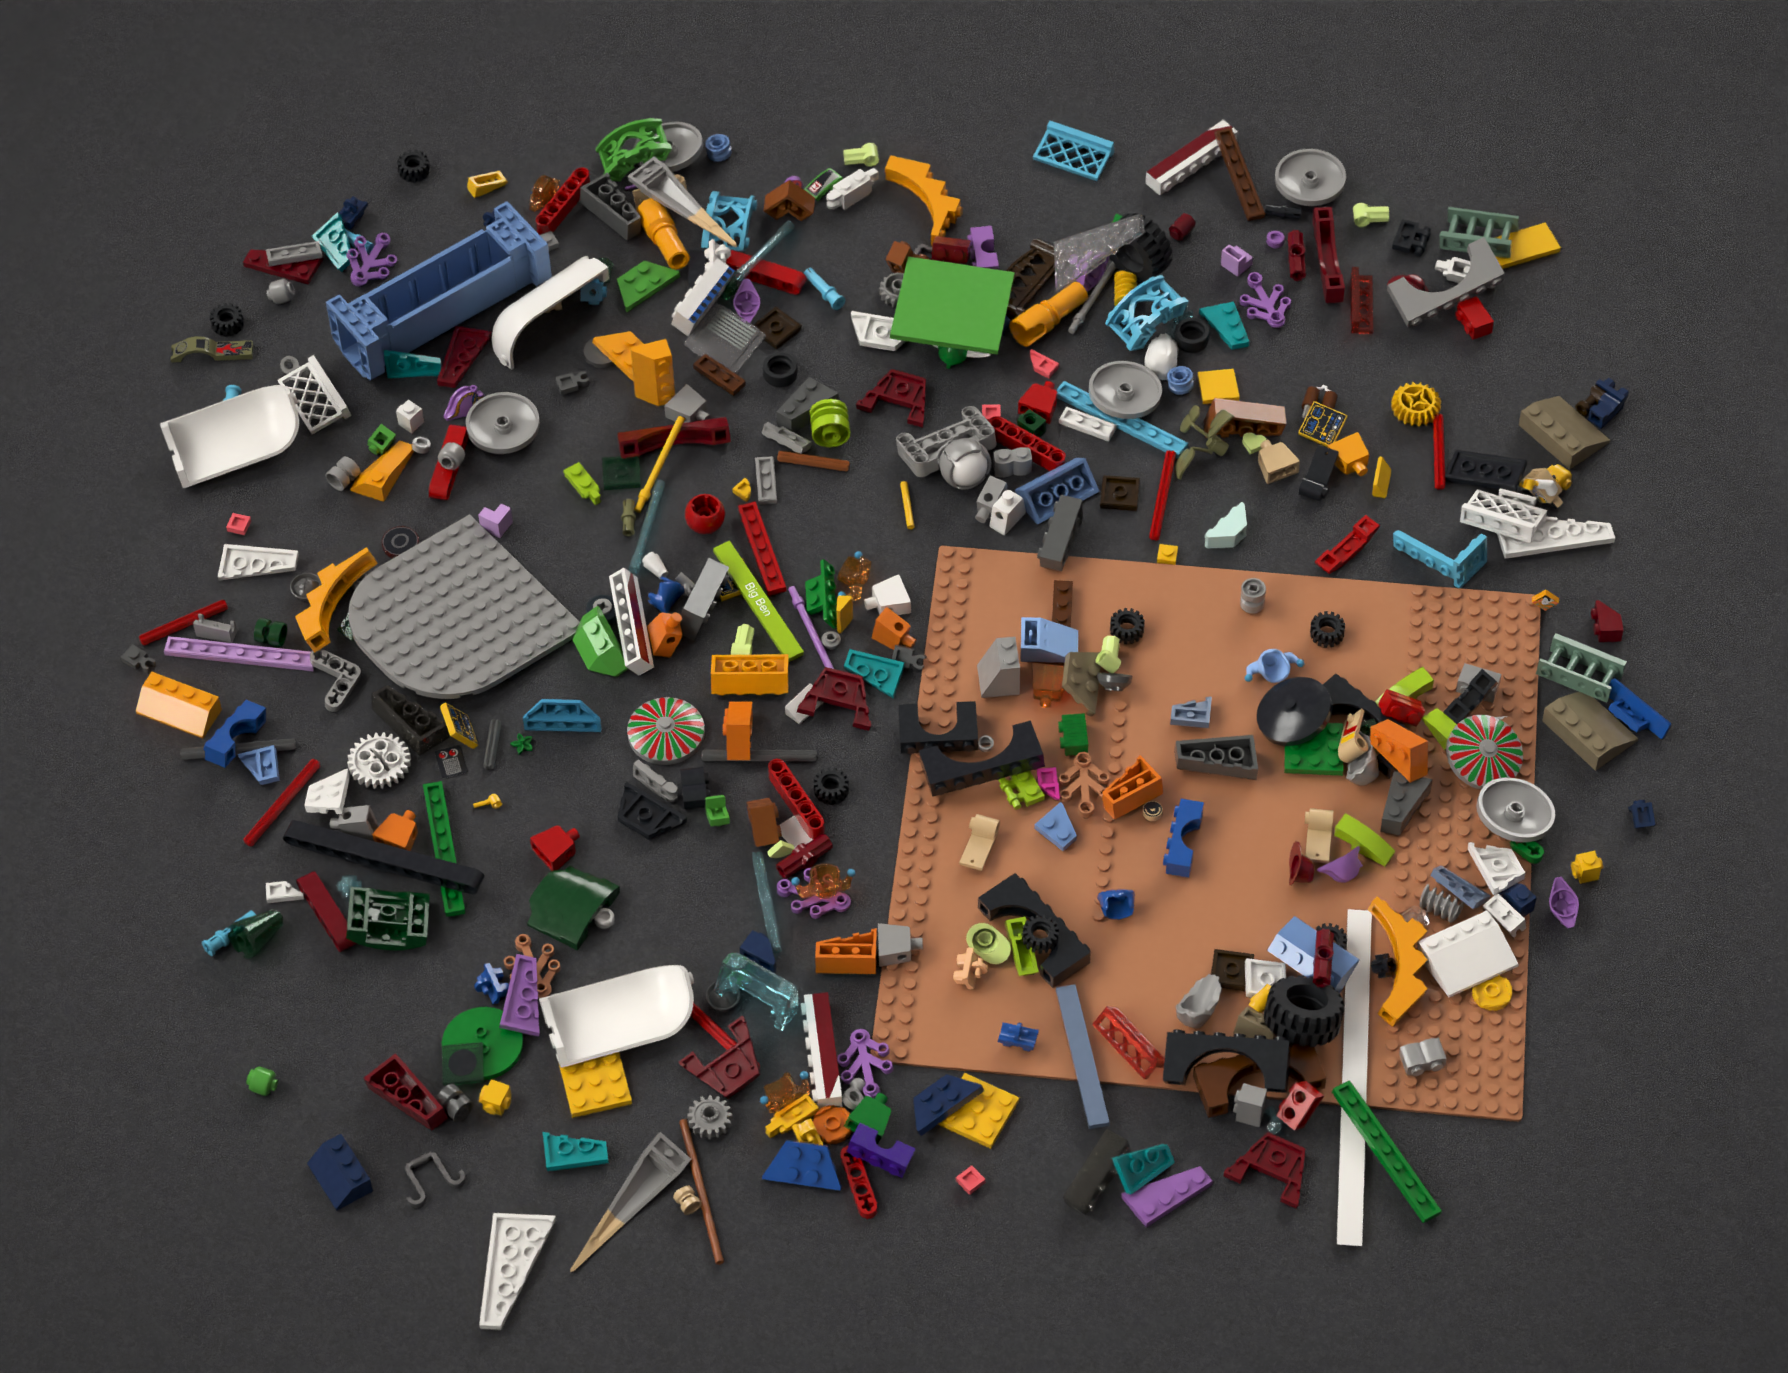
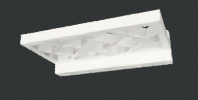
M313 355L308 358V363L277 380L280 385H284L289 380H295L294 386L288 387L291 394L295 392L304 393L302 399L297 400L298 403L295 406L311 434L316 433L342 417L347 419L351 416L348 407ZM310 370L309 378L301 377L304 371ZM299 381L307 382L305 389L297 388ZM311 383L319 384L317 391L309 390ZM307 394L316 395L314 402L305 401ZM319 396L327 397L326 404L317 403ZM304 405L312 406L310 413L302 412ZM316 407L324 408L322 415L314 414ZM328 409L336 410L337 412L331 417L326 416ZM312 418L320 419L319 424L311 427Z
M1477 489L1469 502L1463 504L1460 522L1531 543L1535 531L1547 515V510ZM1491 505L1492 507L1485 508L1484 506ZM1526 515L1527 518L1520 519L1519 516Z

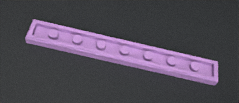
M168 636L164 649L166 656L314 671V666L310 663L311 652L171 636Z

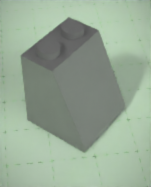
M1016 637L996 638L977 664L981 698L1020 695V664Z

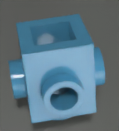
M593 279L581 287V301H589L590 305H598L599 301H603L604 297H607V286H604L603 282H599V279ZM592 289L596 290V294L592 293Z

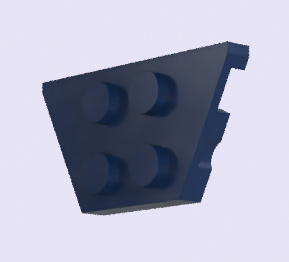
M946 1074L916 1095L913 1100L916 1128L919 1135H924L984 1092L983 1086Z

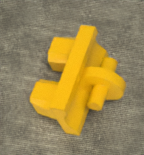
M811 1118L803 1123L792 1125L798 1142L823 1145Z

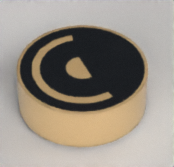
M1156 801L1147 802L1143 806L1144 818L1149 821L1159 820L1163 810L1161 804Z

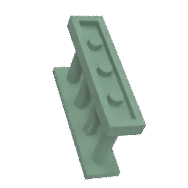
M1448 207V222L1451 224L1448 232H1440L1439 249L1467 252L1469 244L1484 237L1495 256L1511 257L1512 240L1508 239L1511 231L1518 232L1519 216ZM1458 224L1468 225L1466 234L1455 233ZM1476 226L1486 227L1484 236L1473 235ZM1493 228L1504 230L1501 239L1491 238Z
M1555 633L1550 647V652L1553 653L1548 661L1540 658L1536 674L1607 703L1612 689L1609 684L1613 677L1621 680L1627 661ZM1559 656L1570 659L1566 668L1555 664ZM1577 663L1588 666L1584 675L1573 671ZM1595 670L1606 674L1602 682L1591 679Z

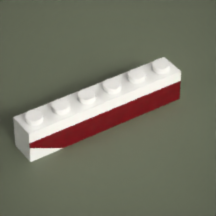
M1222 120L1146 172V184L1159 195L1169 191L1176 184L1183 182L1189 175L1196 173L1198 169L1208 165L1213 159L1222 155L1214 135L1215 131L1232 128L1236 140L1238 131Z
M622 568L609 576L625 667L637 675H641L654 668L638 578L627 569Z
M828 992L804 995V1003H801L802 1015H806V1020H803L804 1032H808L809 1036L805 1038L806 1050L810 1049L811 1055H807L808 1066L813 1067V1072H810L811 1085L815 1084V1090H812L813 1101L817 1102L819 1109L828 1105L842 1107V1093Z

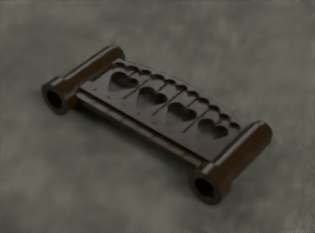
M1039 238L1032 240L1030 244L1031 250L1019 257L1006 270L1014 272L1013 284L1016 279H1021L1026 286L1012 287L1011 289L1016 298L1009 299L1006 315L1010 320L1015 319L1026 311L1024 307L1060 266L1067 269L1073 267L1077 258L1075 252L1071 250L1065 251ZM1036 256H1040L1045 264H1031L1030 262L1034 261ZM1025 268H1031L1035 275L1022 276L1021 273L1025 272Z

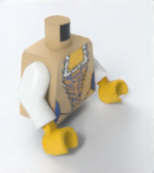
M1546 468L1533 469L1519 484L1521 489L1529 490L1540 503H1550L1554 509L1563 503L1558 496L1562 489Z

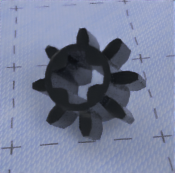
M1389 953L1375 955L1376 959L1371 963V969L1374 974H1378V978L1392 977V973L1396 970V961L1393 958H1389Z

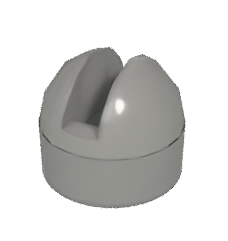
M988 735L980 737L978 741L979 749L982 752L992 750L994 745L993 739Z

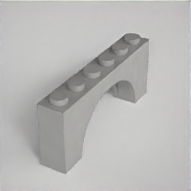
M1484 237L1468 245L1467 252L1470 257V269L1465 278L1451 289L1434 293L1424 292L1413 287L1404 277L1388 284L1387 291L1407 327L1410 325L1416 326L1422 322V319L1426 317L1432 318L1443 309L1448 310L1455 303L1467 300L1471 295L1475 293L1480 294L1491 285L1496 286L1503 281L1505 273Z

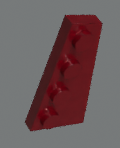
M250 249L243 261V266L309 285L323 261V255L322 258L269 266L266 250Z
M456 326L437 379L439 386L456 388L491 338V331Z

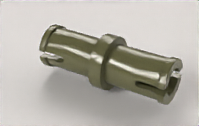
M632 499L623 500L621 520L623 521L622 533L625 536L635 534V501Z

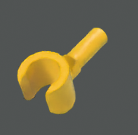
M491 794L487 800L473 803V806L477 808L491 804L492 808L497 809L502 806V803L497 794Z

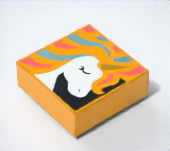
M1544 590L1532 597V603L1546 611L1557 605L1559 598L1551 592Z

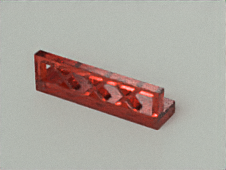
M1352 267L1351 333L1373 334L1372 275H1359V267ZM1359 281H1366L1369 284L1363 288L1359 285ZM1365 294L1369 298L1363 301L1359 296ZM1363 307L1369 311L1365 315L1360 313V309ZM1364 321L1369 325V328L1359 327V324Z
M1106 1006L1092 1024L1143 1079L1147 1080L1156 1068H1164L1165 1058L1117 1007ZM1105 1017L1110 1020V1029L1106 1030L1100 1025ZM1120 1031L1123 1034V1043L1115 1041V1032ZM1128 1045H1133L1136 1048V1057L1129 1056ZM1141 1059H1146L1151 1064L1145 1072L1141 1068Z

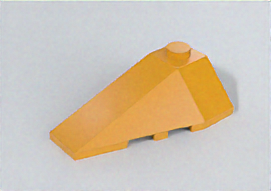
M399 440L358 475L350 490L384 502L414 453L412 444Z

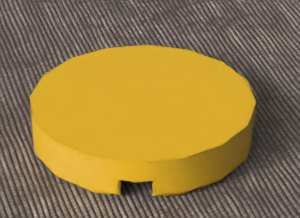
M1498 975L1472 987V997L1481 1008L1497 1011L1510 1003L1512 986L1508 979Z

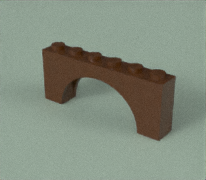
M1292 1044L1289 1076L1297 1082L1307 1081L1315 1089L1321 1090L1325 1089L1326 1076L1315 1047L1308 1045L1302 1047L1299 1044ZM1238 1054L1234 1057L1220 1058L1214 1062H1204L1194 1066L1193 1078L1208 1118L1228 1113L1229 1102L1227 1095L1232 1086L1249 1074L1261 1072V1069L1254 1061Z

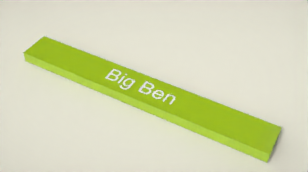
M727 541L713 548V552L720 563L729 567L728 575L780 653L788 654L789 662L803 656V649L732 543Z

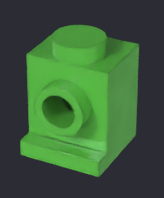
M380 424L368 439L369 451L375 455L378 453L383 455L395 441L396 434Z

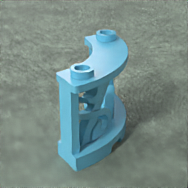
M713 191L709 197L710 204L707 205L706 212L733 240L736 236L740 238V243L737 247L729 246L727 242L723 241L724 245L730 250L744 252L746 248H749L750 238L747 235L753 210L756 211L757 200H754L755 196L751 195L749 199L720 196V192ZM731 209L739 216V219L726 228L725 222L718 216L726 214ZM703 229L701 248H709V241L711 239H714L715 242L721 239Z
M1163 275L1153 276L1131 290L1109 312L1105 324L1117 333L1127 344L1126 347L1130 351L1143 349L1149 338L1155 333V327L1161 322L1165 324L1173 318L1182 316L1189 301L1185 297L1181 298L1164 281ZM1138 302H1154L1151 307L1152 314L1149 317L1145 315L1135 317V308ZM1120 322L1126 325L1124 329L1119 325ZM1130 330H1131V333H1132V336H1131V337H1130L1129 334H1128V332H1129Z

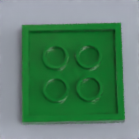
M1328 723L1322 732L1313 739L1299 745L1285 746L1284 773L1343 776V761L1338 756L1343 723Z

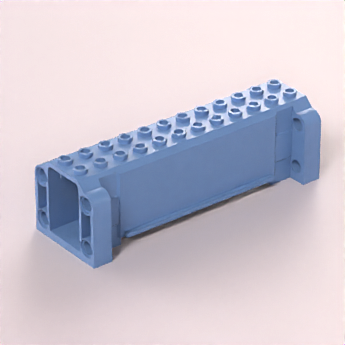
M506 201L494 208L495 222L486 226L485 231L479 230L350 303H347L340 294L326 301L332 337L344 357L361 376L372 380L385 372L384 350L409 353L528 284L534 283L538 286L552 278L547 242Z

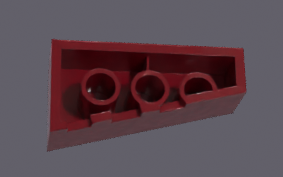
M396 1053L363 1078L368 1089L431 1131L448 1119L443 1107Z

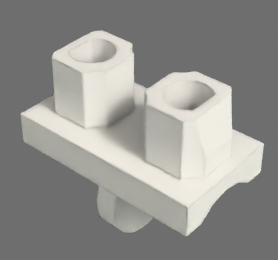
M711 239L709 241V248L704 250L705 257L709 259V262L705 264V269L710 262L714 263L717 258L726 264V259L731 256V250L724 244L719 245L714 239Z

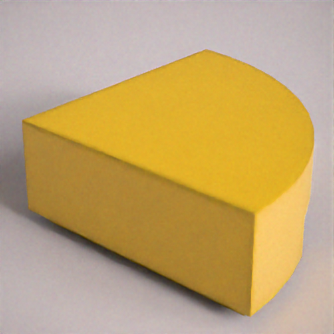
M746 478L732 489L733 493L745 502L749 500L751 487Z

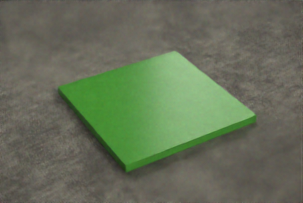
M908 257L890 332V339L998 355L1014 280V272Z

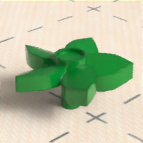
M518 733V741L510 743L511 746L518 747V754H521L524 749L526 751H533L530 744L532 736L524 738Z

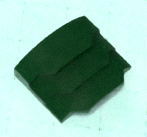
M572 866L567 867L565 870L550 871L529 899L532 914L527 922V926L578 951L588 937L587 927L603 905L611 906L620 894V887L604 878L599 879Z
M350 887L346 938L357 944L382 950H408L425 946L427 942L430 894Z

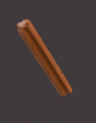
M779 451L777 455L779 462L846 472L850 467V462L847 460Z

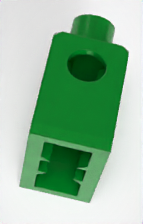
M877 1093L874 1099L870 1096H865L849 1115L844 1127L855 1132L859 1123H862L877 1130L878 1134L875 1142L878 1145L891 1113V1109L885 1105L888 1098L882 1093Z

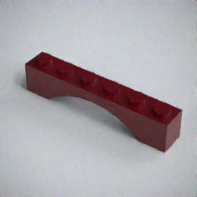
M1332 207L1314 208L1313 228L1325 303L1343 302L1345 286L1336 252Z
M721 417L683 423L673 445L684 443L709 445L730 443L727 418ZM674 425L617 433L621 459L640 456L651 450L664 447Z

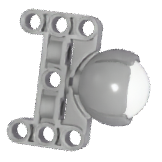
M968 406L962 410L963 421L916 440L910 433L899 434L896 437L898 454L918 477L928 476L930 473L939 470L940 467L941 474L948 484L962 490L970 489L979 485L985 479V474L990 472L991 458L987 450L996 447L994 427L976 407Z

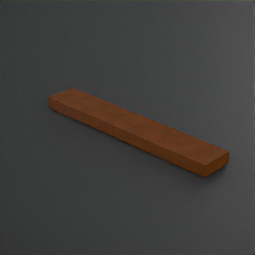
M1232 128L1215 131V138L1247 220L1264 218L1265 212Z

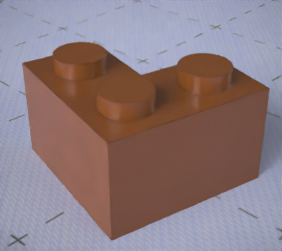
M788 180L765 195L764 212L775 220L789 212L800 221H803L814 213L815 197L791 180Z
M894 241L885 260L893 273H904L908 257L928 260L930 258L924 254H914L910 245L906 242L901 241L899 243Z
M770 798L746 802L755 846L759 847L778 843L782 833L780 825L776 824V818H779L775 802L772 803Z

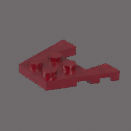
M891 369L877 382V386L873 390H869L862 400L857 401L856 409L872 413L878 399L911 408L907 423L923 428L926 378Z
M825 667L813 687L798 705L797 713L814 716L817 701L855 710L852 727L869 731L871 721H869V710L866 705L863 676Z
M743 1015L728 1025L738 1043L707 1066H703L693 1051L679 1061L683 1068L727 1099L761 1075L747 1021Z
M1267 1132L1250 1147V1150L1245 1155L1240 1156L1230 1168L1228 1167L1224 1171L1223 1176L1241 1184L1249 1167L1285 1182L1287 1186L1280 1197V1202L1297 1209L1305 1148Z

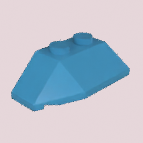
M541 699L523 716L524 730L601 732L602 730L600 717L581 700Z

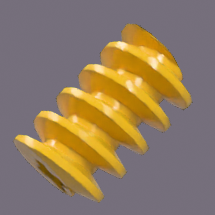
M1127 271L1115 273V306L1131 290L1137 287V276Z

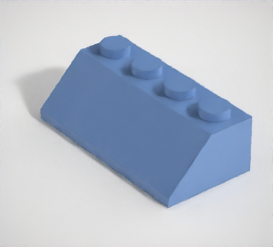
M1074 458L1015 489L1016 494L1024 499L1025 510L1036 524L1054 516V504L1056 501H1059L1061 495L1082 499L1083 501L1100 492L1086 458Z
M1294 916L1277 933L1267 951L1305 977H1313L1317 930ZM1333 942L1334 954L1330 985L1334 987L1335 991L1341 993L1360 959Z

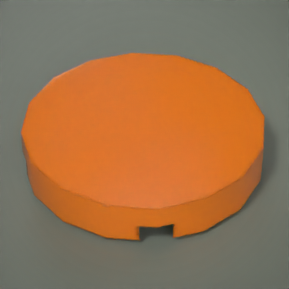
M828 1105L815 1113L813 1124L822 1142L837 1144L845 1141L850 1136L852 1131L844 1127L850 1112L841 1106L839 1108L834 1107V1105Z

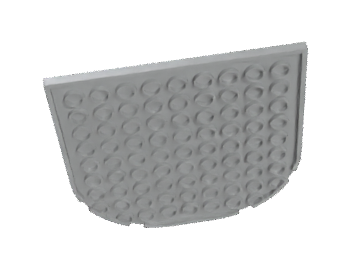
M470 514L374 569L359 583L349 604V626L353 638L359 648L373 663L400 687L414 690L418 695L439 699L460 698V695L471 693L476 695L498 685L571 641L580 623Z

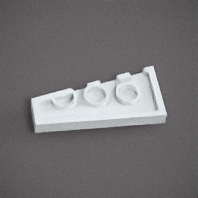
M224 544L218 580L296 571L299 553L296 550Z

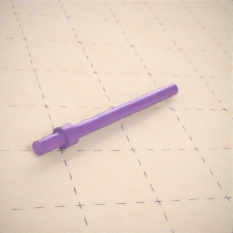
M795 586L789 587L788 590L793 599L792 603L795 609H798L824 666L834 669L805 609L803 598L799 596Z

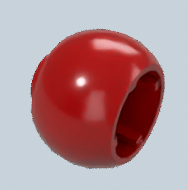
M697 495L686 505V523L696 533H714L724 523V506L713 495Z

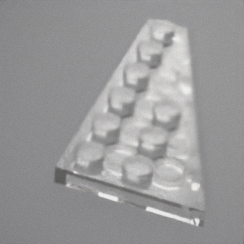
M1137 214L1054 241L1055 292L1059 293L1071 283L1077 282L1076 279L1083 274L1087 275L1105 262L1109 255L1116 254L1120 247L1125 244L1128 245L1144 233L1143 216Z

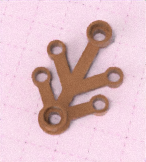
M1080 752L1074 758V765L1059 776V784L1068 786L1071 782V777L1080 771V777L1069 787L1060 791V800L1062 802H1069L1071 795L1081 787L1082 802L1079 803L1078 813L1083 818H1089L1094 813V804L1089 799V787L1097 792L1099 799L1103 801L1102 792L1106 788L1101 785H1107L1110 781V776L1107 772L1101 771L1093 764V758L1089 753ZM1088 771L1098 777V783L1088 776Z
M520 934L515 939L516 949L523 952L524 956L533 957L530 949L532 947L531 938L526 934ZM551 944L543 945L542 955L536 963L538 999L551 994L552 988L550 983L555 974L561 969L558 960L549 961V970L542 980L540 973L549 958L554 955V947ZM507 956L504 959V966L506 969L512 970L515 958Z

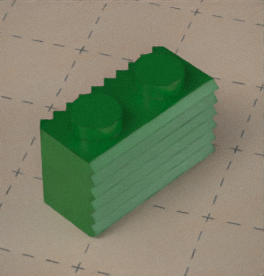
M1085 713L1062 715V720L1058 721V731L1063 734V737H1060V749H1064L1065 756H1075L1080 752L1088 753Z

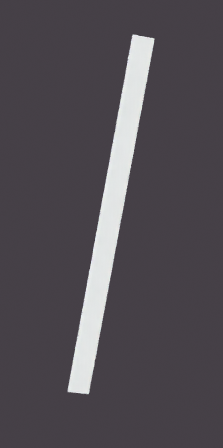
M1348 909L1346 951L1360 959L1345 984L1342 1084L1350 1080L1366 1103L1372 914L1367 910ZM1342 1107L1337 1244L1362 1246L1365 1140Z

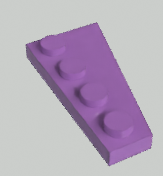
M516 954L499 1028L539 1036L536 958Z
M1199 1166L1142 1186L1133 1194L1122 1193L1121 1198L1144 1226L1148 1227L1210 1187L1213 1181Z

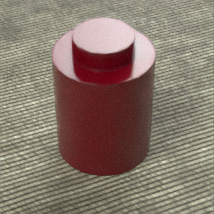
M1183 213L1169 227L1170 236L1175 240H1182L1196 225L1193 217Z

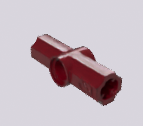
M1292 230V232L1287 234L1290 278L1294 279V281H1301L1303 278H1306L1303 233L1299 230Z
M821 834L806 845L804 843L797 845L791 855L776 864L779 875L783 879H787L802 868H811L816 863L817 858L833 848L830 838L826 834Z
M1322 929L1316 932L1313 983L1317 987L1322 988L1331 983L1334 933L1329 929Z

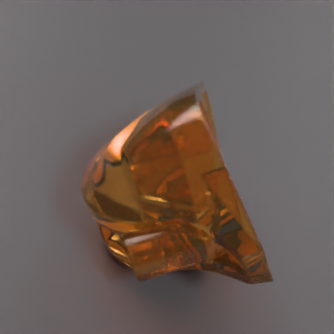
M542 175L536 180L531 190L529 210L535 212L548 204L558 192V179Z

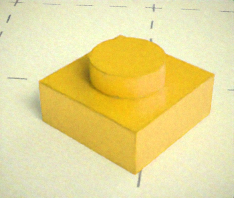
M1160 544L1157 563L1176 565L1178 546Z

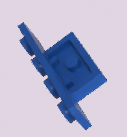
M1612 679L1609 684L1612 687L1609 697L1614 702L1611 703L1608 710L1635 732L1648 728L1660 739L1665 738L1671 723L1617 679Z

